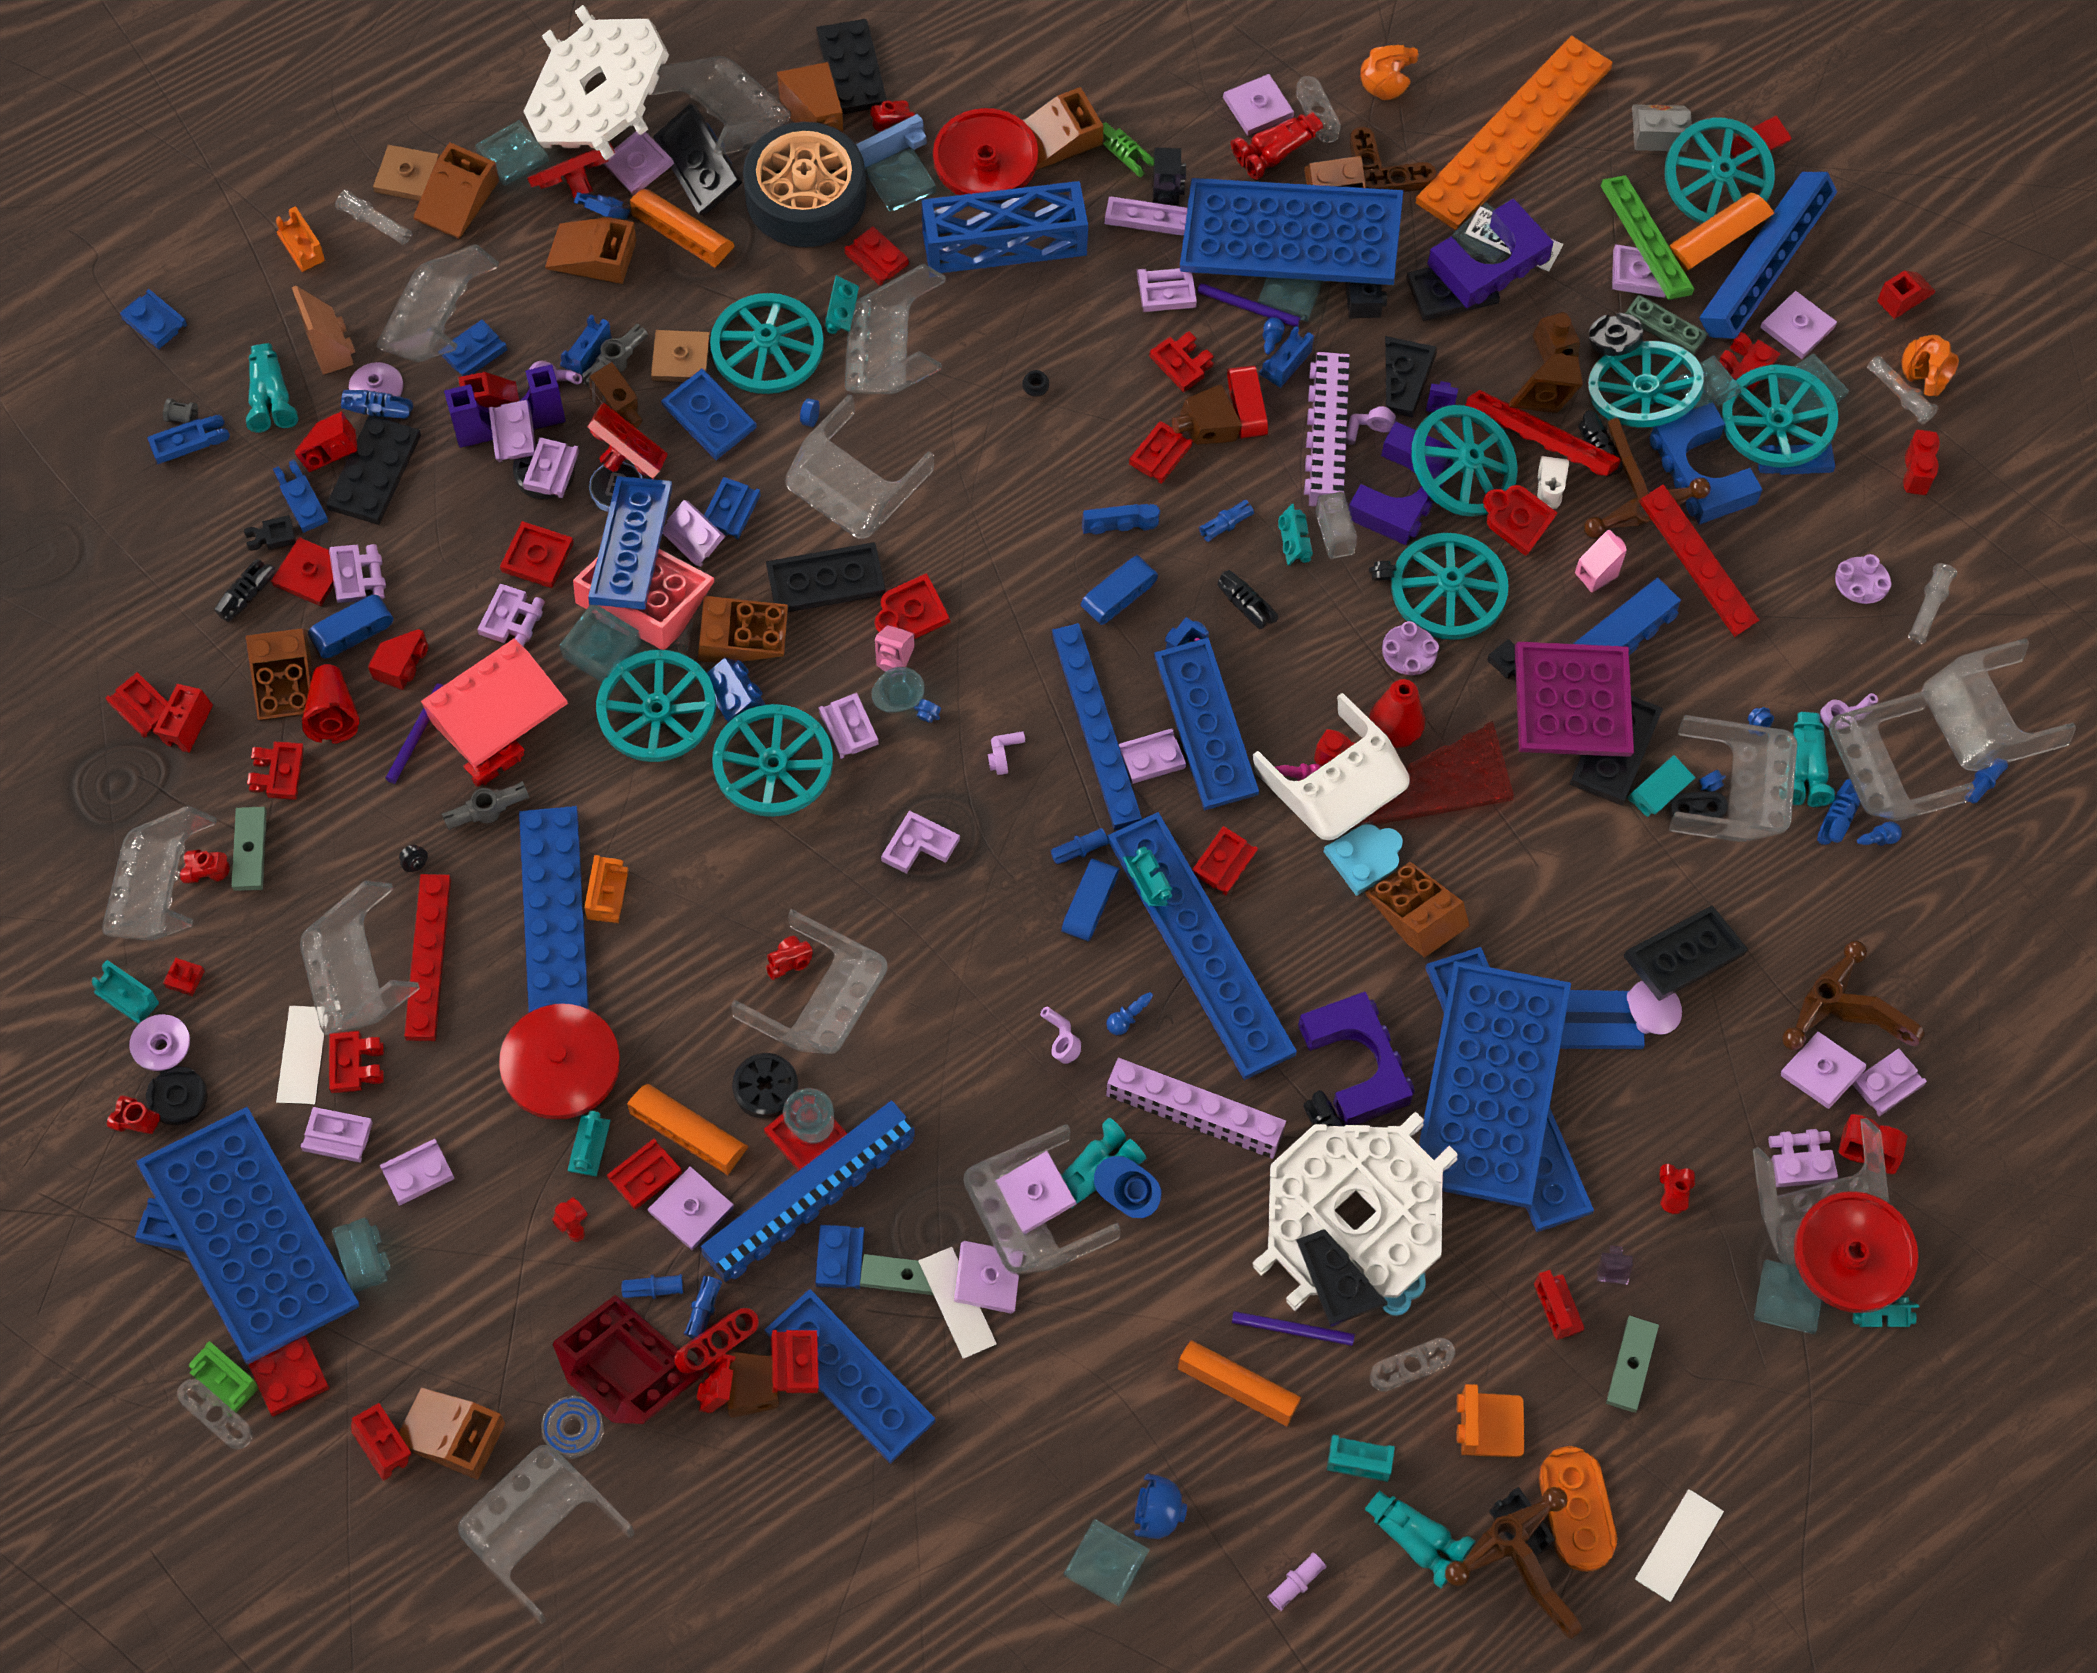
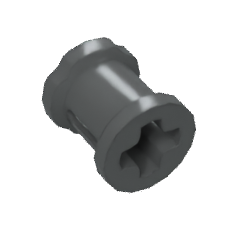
M168 398L165 401L163 409L164 421L171 422L173 420L188 423L197 419L198 405L196 403H180L172 398Z

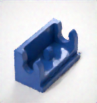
M590 315L587 319V327L569 352L565 350L561 354L560 366L580 375L587 371L594 364L595 358L601 354L603 342L612 339L609 321L602 319L598 325L594 321V316Z
M1298 327L1293 328L1287 340L1270 359L1263 363L1262 369L1259 371V375L1280 388L1312 352L1314 335L1308 332L1302 338L1298 334Z

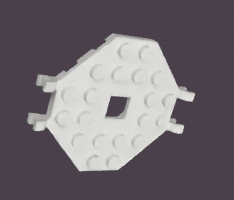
M582 5L575 12L584 26L580 27L576 33L562 42L556 39L551 30L542 35L551 52L524 109V113L537 142L543 148H552V145H561L563 148H580V145H589L591 148L599 150L603 158L607 160L614 155L608 141L630 125L635 127L639 135L648 130L642 118L646 109L643 103L647 95H652L659 79L657 75L658 69L661 64L666 63L669 54L654 24L649 19L595 20L593 15L590 16L585 6ZM604 72L607 80L587 94L584 88L588 81L596 74Z
M1416 1112L1401 1126H1388V1128L1363 1125H1345L1344 1127L1314 1124L1271 1164L1268 1249L1253 1262V1268L1263 1276L1277 1260L1293 1276L1300 1286L1287 1296L1286 1299L1288 1300V1305L1294 1311L1310 1295H1317L1296 1240L1325 1229L1359 1271L1367 1277L1377 1292L1387 1298H1398L1441 1257L1443 1171L1458 1160V1154L1449 1146L1439 1157L1433 1160L1410 1137L1424 1126V1120ZM1355 1191L1376 1211L1357 1230H1353L1335 1211Z

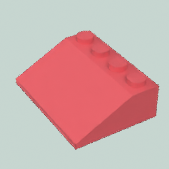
M661 549L658 551L645 610L589 605L588 595L597 558L573 580L576 604L661 650H666L682 634L703 601L704 596H706L714 583V577Z
M512 639L421 701L431 723L474 768L568 704L565 697L530 653L515 639Z

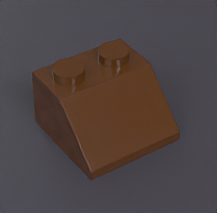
M1553 354L1509 402V407L1558 413L1583 385L1578 357Z

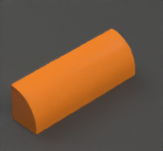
M649 189L640 190L630 199L632 216L714 268L735 247L732 241Z
M1748 193L1670 244L1669 247L1683 271L1687 272L1769 218L1774 212L1762 197L1755 193Z
M650 1084L642 1086L627 1103L632 1116L727 1176L748 1149V1146Z
M1193 1340L1188 1343L1179 1358L1178 1370L1286 1427L1302 1397Z

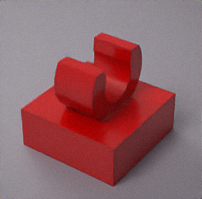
M175 958L163 984L168 989L193 997L205 970L203 966Z

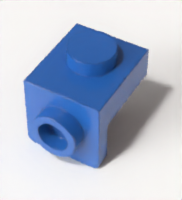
M1185 617L1177 629L1173 627L1168 632L1165 638L1167 643L1166 649L1189 643L1190 640L1194 642L1195 638L1200 640L1208 638L1209 632L1202 623Z

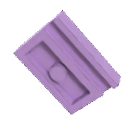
M523 400L503 404L501 407H489L495 459L498 462H503L506 459L513 460L533 456L536 450L530 402Z
M540 438L523 482L524 489L547 495L556 494L558 497L563 498L579 454L578 446L570 447L566 443Z
M687 500L681 502L663 528V534L699 567L703 565V560L711 555L725 537L721 531Z
M857 693L833 701L831 705L826 707H819V713L840 759L844 758V755L855 754L879 745L878 738Z
M1172 728L1118 745L1131 784L1185 769L1186 762L1177 739L1174 737Z
M1898 1048L1862 1073L1852 1085L1865 1101L1874 1107L1877 1111L1876 1114L1880 1117L1924 1086L1927 1081L1925 1078H1921L1915 1066Z
M313 1107L301 1149L304 1152L361 1163V1156L363 1150H365L373 1122L371 1118Z
M435 1139L380 1165L399 1206L454 1179Z

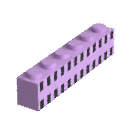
M1317 352L1316 362L1310 363L1309 379H1314V386L1309 385L1308 402H1313V409L1308 408L1307 425H1312V432H1307L1306 448H1311V455H1306L1305 471L1310 472V479H1305L1304 495H1309V506L1342 507L1345 478L1349 354Z
M1121 1058L1117 1059L1107 1083V1097L1274 1159L1284 1133L1286 1120Z

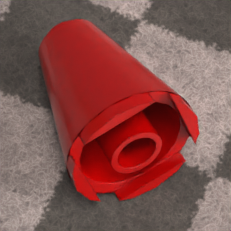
M324 664L317 667L312 675L302 716L303 732L308 738L322 743V739L332 740V744L349 740L358 731L360 724L359 714L341 670L334 665Z
M1407 679L1395 681L1375 703L1369 715V719L1389 738L1394 748L1411 745L1412 742L1422 736L1425 728V715L1418 688L1412 681Z

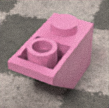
M1608 530L1579 559L1575 574L1591 593L1618 577L1627 551L1623 540L1615 536L1611 530Z
M889 625L881 630L875 638L876 666L887 673L896 672L903 674L914 649V633Z

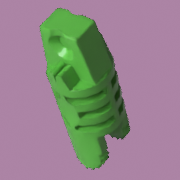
M1106 122L1103 123V139L1105 140L1103 145L1136 175L1141 177L1144 174L1141 166L1136 164L1139 157L1149 166L1154 165V158L1120 128L1116 131Z

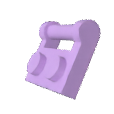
M1180 268L1155 271L1137 269L1143 312L1196 308L1197 301L1192 272H1180ZM1183 279V280H1179V281H1167V282L1148 283V282H1151V281Z

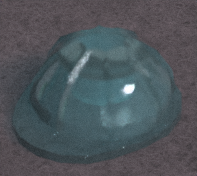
M895 667L887 670L872 689L874 705L887 713L913 709L922 700L924 682L917 672L906 667Z
M805 1088L797 1090L786 1100L783 1109L784 1121L799 1139L804 1142L816 1143L823 1141L831 1134L834 1126V1109L832 1101L827 1094L819 1089Z

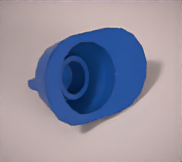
M1123 1156L1106 1158L1097 1166L1094 1173V1185L1097 1192L1107 1202L1132 1218H1144L1157 1210L1161 1202V1188L1154 1176L1144 1168Z

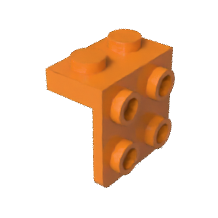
M1465 1384L1462 1393L1457 1394L1456 1402L1457 1413H1461V1424L1457 1425V1443H1461V1455L1521 1457L1524 1453L1523 1398L1519 1395L1479 1394L1478 1385Z

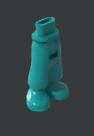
M270 343L252 346L251 355L248 357L250 381L248 403L252 409L246 416L247 428L255 433H262L270 428L271 419L267 408L269 404H272L273 421L278 427L290 428L295 426L298 422V413L295 408L288 404L289 393L282 377L277 353L273 351V346Z
M1800 712L1798 713V720L1793 726L1791 752L1786 769L1788 783L1781 787L1780 798L1791 805H1802L1806 799L1804 782L1807 781L1809 784L1808 806H1826L1835 800V791L1831 786L1826 785L1829 779V770L1826 758L1824 725L1820 723V714Z
M1107 1118L1103 1122V1139L1101 1141L1093 1140L1061 1174L1077 1204L1096 1191L1094 1185L1096 1168L1104 1159L1112 1157L1109 1154L1122 1145L1114 1156L1126 1157L1138 1165L1146 1160L1142 1149L1133 1140L1128 1139L1126 1141L1124 1131L1112 1118Z
M1380 1490L1365 1508V1511L1375 1517L1374 1523L1379 1525L1420 1567L1429 1568L1433 1571V1582L1440 1589L1448 1582L1445 1578V1569L1451 1561L1441 1558L1437 1554V1550L1445 1553L1452 1561L1462 1562L1476 1543L1470 1536L1454 1541L1446 1527L1426 1517L1399 1499L1396 1501V1497L1392 1496L1389 1498Z

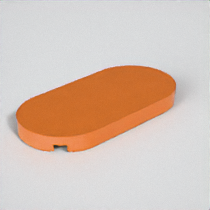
M1574 1446L1560 1447L1544 1460L1539 1472L1542 1497L1548 1488L1560 1487L1565 1491L1568 1498L1567 1505L1563 1510L1558 1512L1550 1511L1547 1514L1550 1532L1555 1538L1553 1545L1558 1557L1567 1566L1578 1571H1594L1609 1562L1617 1546V1533L1602 1470L1598 1461L1592 1455L1590 1456L1584 1452L1583 1449Z

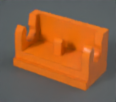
M295 206L289 209L290 219L283 222L280 216L277 217L276 224L279 231L276 233L300 271L304 272L324 262L325 257L321 244Z
M594 855L584 907L587 920L619 923L629 872L628 867L623 866L624 861Z

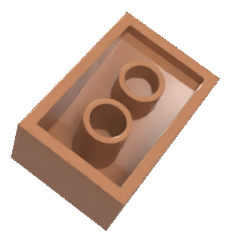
M298 286L291 287L306 334L322 374L325 375L354 365L351 354L355 353V349L350 337L344 338L343 333L347 332L342 316L336 318L331 306Z

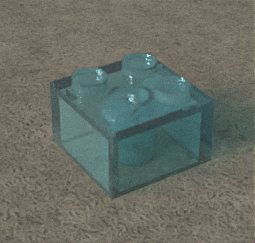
M590 605L559 646L562 657L602 683L621 661L635 653L641 645V639L637 629L602 607Z

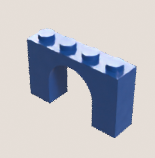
M1714 403L1693 409L1670 423L1654 426L1649 438L1652 448L1655 451L1657 450L1662 458L1664 470L1671 474L1675 488L1689 487L1691 481L1699 477L1705 478L1710 483L1711 491L1706 498L1695 499L1691 497L1686 501L1688 513L1695 517L1699 525L1757 504L1763 490L1751 468L1722 478H1710L1696 472L1688 463L1686 453L1689 450L1721 437L1725 423Z

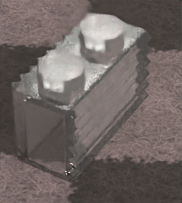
M1342 491L1320 495L1316 505L1315 513L1330 559L1353 555L1358 537L1356 530H1354V521H1352V516H1350L1351 512L1347 506L1348 502H1346L1345 493Z

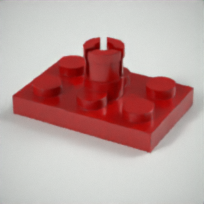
M609 143L610 147L612 148L613 152L615 153V151H614V149H613L611 143ZM594 148L531 175L527 179L531 187L539 185L541 189L562 182L561 176H563L575 199L577 192L588 194L593 191L586 177L584 166L589 169L604 164L609 159L605 160L601 152Z
M604 402L596 410L587 426L596 439L609 444V448L599 459L601 463H605L604 466L610 471L617 472L621 464L628 459L634 464L639 473L654 479L668 456L666 451Z

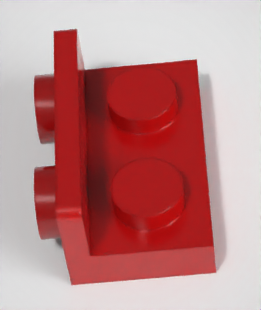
M1551 1270L1539 1273L1534 1286L1555 1339L1559 1340L1583 1332L1584 1325L1564 1276L1560 1274L1553 1277Z

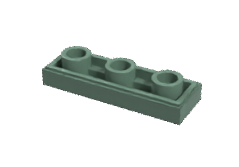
M1641 295L1637 296L1625 312V314L1637 318L1644 330L1667 343L1684 348L1693 356L1708 335L1705 331Z
M265 807L236 808L232 888L234 891L263 890L267 816Z
M864 1254L860 1278L861 1287L934 1295L919 1261ZM905 1274L913 1276L910 1280L902 1278Z
M1632 1316L1628 1317L1606 1404L1636 1413L1659 1327L1658 1324ZM1627 1362H1633L1636 1368H1630Z

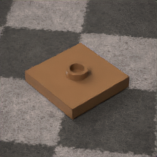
M388 145L373 185L374 192L420 201L439 154Z
M656 330L651 372L652 381L685 382L702 368L707 372L710 332Z

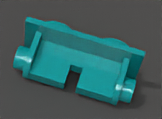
M837 275L834 279L825 322L827 332L831 334H836L840 329L850 331L859 286Z
M1291 504L1282 513L1278 521L1287 566H1290L1296 559H1300L1302 563L1309 562L1313 556L1310 538L1300 536H1306L1309 533L1306 515L1302 513V510H1295L1294 504Z
M1141 847L1136 851V857L1124 856L1123 859L1128 867V872L1137 883L1141 891V897L1148 906H1167L1166 900L1172 897V887L1169 885L1163 872L1153 875V872L1160 866L1152 851L1146 847Z
M589 1111L586 1116L581 1115L568 1172L597 1177L611 1120L600 1118L601 1114L596 1111Z
M1901 1296L1894 1303L1881 1310L1868 1313H1853V1324H1859V1327H1882V1315H1887L1888 1327H1910L1911 1324H1916V1313L1911 1312V1308H1919V1304L1909 1301V1296Z

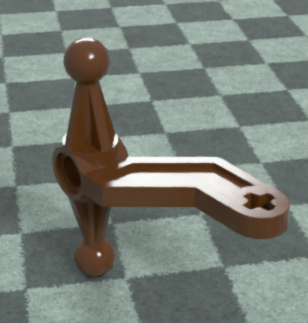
M1618 417L1607 420V425L1621 459L1624 472L1636 498L1627 501L1604 519L1599 517L1589 518L1584 524V532L1593 539L1601 537L1606 529L1640 526L1652 521L1649 516H1644L1640 512V503L1638 501L1649 493L1632 456ZM1699 477L1692 480L1689 487L1667 490L1680 506L1691 497L1695 499L1706 498L1710 494L1711 486L1708 480Z
M1851 941L1844 948L1845 957L1815 981L1813 987L1804 998L1796 1026L1788 1028L1782 1035L1783 1044L1787 1049L1798 1050L1806 1042L1805 1033L1830 1013L1844 1022L1878 1025L1894 1037L1911 1046L1919 1045L1925 1036V1031L1914 1020L1876 996L1844 994L1854 964L1862 962L1867 956L1866 946L1862 942ZM1819 992L1827 993L1830 999L1823 998Z
M1560 1487L1548 1488L1543 1494L1542 1502L1497 1518L1493 1522L1492 1527L1483 1534L1464 1561L1449 1563L1445 1569V1578L1448 1583L1453 1586H1462L1469 1580L1471 1571L1505 1557H1511L1530 1595L1557 1627L1570 1639H1573L1582 1632L1580 1622L1551 1588L1534 1552L1525 1543L1550 1511L1558 1512L1565 1508L1568 1502L1565 1491ZM1509 1532L1514 1536V1539L1505 1541L1499 1537V1534Z

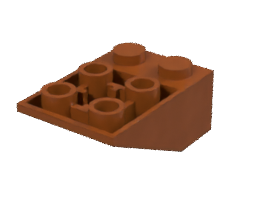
M1081 87L1056 96L1023 120L1030 127L1037 140L1038 165L1036 170L1103 145L1104 126Z
M449 142L434 165L413 219L460 239L500 181L496 162Z
M1361 156L1310 163L1304 168L1307 185L1366 188Z
M605 217L560 223L545 269L623 284L637 241L634 222Z
M704 596L697 661L719 663L726 657L744 662L784 656L788 605Z
M300 628L246 635L257 719L263 720L303 714L312 679L307 629Z
M1408 862L1365 892L1366 896L1402 939L1424 958L1470 926L1464 902L1412 862Z
M421 1388L399 1434L412 1453L478 1480L506 1423L500 1413L479 1404Z

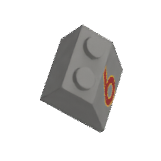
M1635 104L1632 106L1635 150L1669 151L1676 138L1692 125L1691 111L1685 106ZM1690 138L1684 143L1680 151L1687 152Z

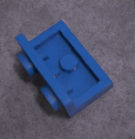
M725 657L708 671L707 675L714 688L716 704L727 722H730L740 713L751 709L753 706L765 705L761 698L762 691L749 679L747 667L739 660L735 661Z

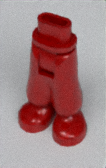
M1314 112L1306 116L1301 114L1298 118H1291L1273 128L1255 134L1249 145L1243 138L1237 137L1231 141V149L1241 167L1245 166L1247 174L1252 179L1257 180L1263 177L1265 169L1278 165L1291 152L1316 137V132L1323 129L1324 126Z

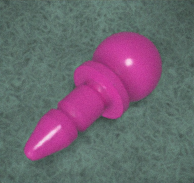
M1302 763L1299 767L1280 765L1275 768L1283 776L1297 778L1298 781H1301L1322 766L1318 764L1308 766Z

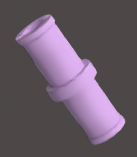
M1312 1552L1294 1572L1290 1570L1286 1574L1287 1579L1267 1597L1279 1611H1282L1300 1592L1304 1593L1308 1589L1307 1585L1322 1570L1327 1568L1325 1563Z

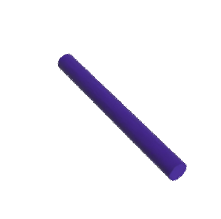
M1200 283L1197 293L1268 318H1279L1283 323L1294 327L1299 326L1301 317Z
M437 683L432 693L443 687V685ZM424 708L385 777L390 783L395 784L430 721Z
M1234 1311L1232 1323L1350 1346H1353L1355 1334L1236 1311Z

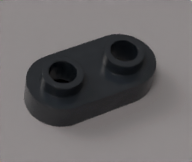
M1718 792L1680 793L1672 799L1669 813L1676 822L1682 824L1717 822L1725 816L1728 802ZM1707 807L1715 808L1716 812L1709 811ZM1684 808L1688 813H1681L1679 809Z

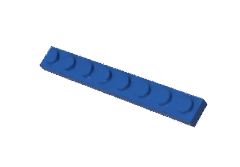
M1078 623L1053 629L1052 637L1114 830L1125 828L1142 820L1080 625Z

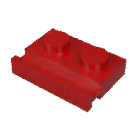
M874 226L857 237L853 244L844 247L845 254L879 286L883 285V281L887 278H892L909 265V258Z
M1159 421L1129 458V465L1150 478H1156L1162 484L1192 447L1193 440L1184 438L1182 433H1175L1172 427Z
M136 672L115 689L116 692L113 695H108L105 699L143 738H146L147 733L152 729L154 730L168 701Z
M1223 826L1192 871L1197 878L1214 889H1219L1227 896L1257 853L1258 848L1251 846L1245 839Z
M653 1138L607 1174V1178L629 1205L636 1210L680 1176L682 1170Z
M772 1330V1393H777V1391H786V1393H818L817 1330H786V1332Z
M723 1354L705 1368V1372L709 1373V1377L701 1382L698 1387L697 1401H700L699 1411L711 1414L729 1401L733 1370L729 1369V1366L735 1361V1356Z

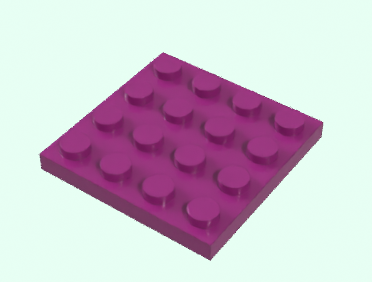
M1538 642L1516 643L1515 666L1519 752L1625 757L1633 755L1628 647Z

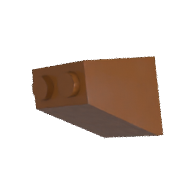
M828 62L777 72L780 107L794 123H822L844 133L842 109Z

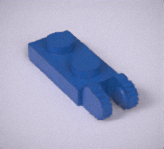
M213 415L212 417L202 420L196 419L148 436L147 439L157 464L208 447L210 444H221V442L229 439L230 434L225 428L219 429L225 424L223 417Z
M1831 443L1821 455L1802 465L1783 468L1758 465L1760 473H1779V475L1834 472L1836 467ZM1814 444L1789 446L1791 453H1797ZM1765 445L1758 448L1768 453L1782 454L1780 446Z
M294 459L289 461V467L296 479L286 482L285 475L279 466L273 468V471L281 485L280 489L302 532L305 533L329 521L306 476L302 475Z
M1134 504L1084 510L1082 517L1083 534H1101L1105 531L1117 529L1119 531H1128L1133 527H1139L1144 531L1155 529L1159 525L1160 509L1154 504Z

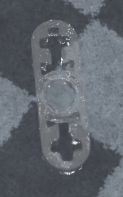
M1312 76L1302 77L1297 83L1296 96L1306 115L1314 112L1311 109L1313 106L1319 105L1325 108L1323 113L1315 114L1321 120L1323 126H1325L1324 121H1326L1328 129L1323 127V129L1317 131V137L1326 143L1336 141L1340 135L1341 123L1320 82ZM1309 90H1313V91H1312V98H1310L1311 94H1310Z
M1436 1338L1381 1360L1372 1368L1370 1374L1371 1384L1379 1391H1390L1444 1369L1451 1364L1454 1358V1346L1445 1338ZM1436 1347H1439L1441 1351H1447L1444 1357L1445 1360H1442L1440 1356H1436L1430 1359L1429 1364L1431 1366H1427L1426 1357L1433 1355ZM1408 1357L1417 1358L1421 1363V1369L1417 1372L1408 1371L1404 1367V1360ZM1394 1363H1398L1399 1372L1392 1374L1389 1382L1386 1383L1384 1379L1377 1378L1381 1369L1385 1373L1392 1372L1396 1367Z
M189 1379L179 1386L177 1398L183 1407L228 1447L238 1450L245 1448L251 1442L252 1430L246 1421L203 1383L196 1379ZM190 1389L194 1392L198 1389L197 1394L204 1401L202 1406L192 1398L188 1400L189 1397L186 1393ZM215 1406L221 1407L223 1409L221 1419L216 1422H209L206 1418L208 1410ZM228 1422L236 1430L242 1428L241 1433L243 1437L241 1439L236 1437L232 1439V1434L225 1427Z

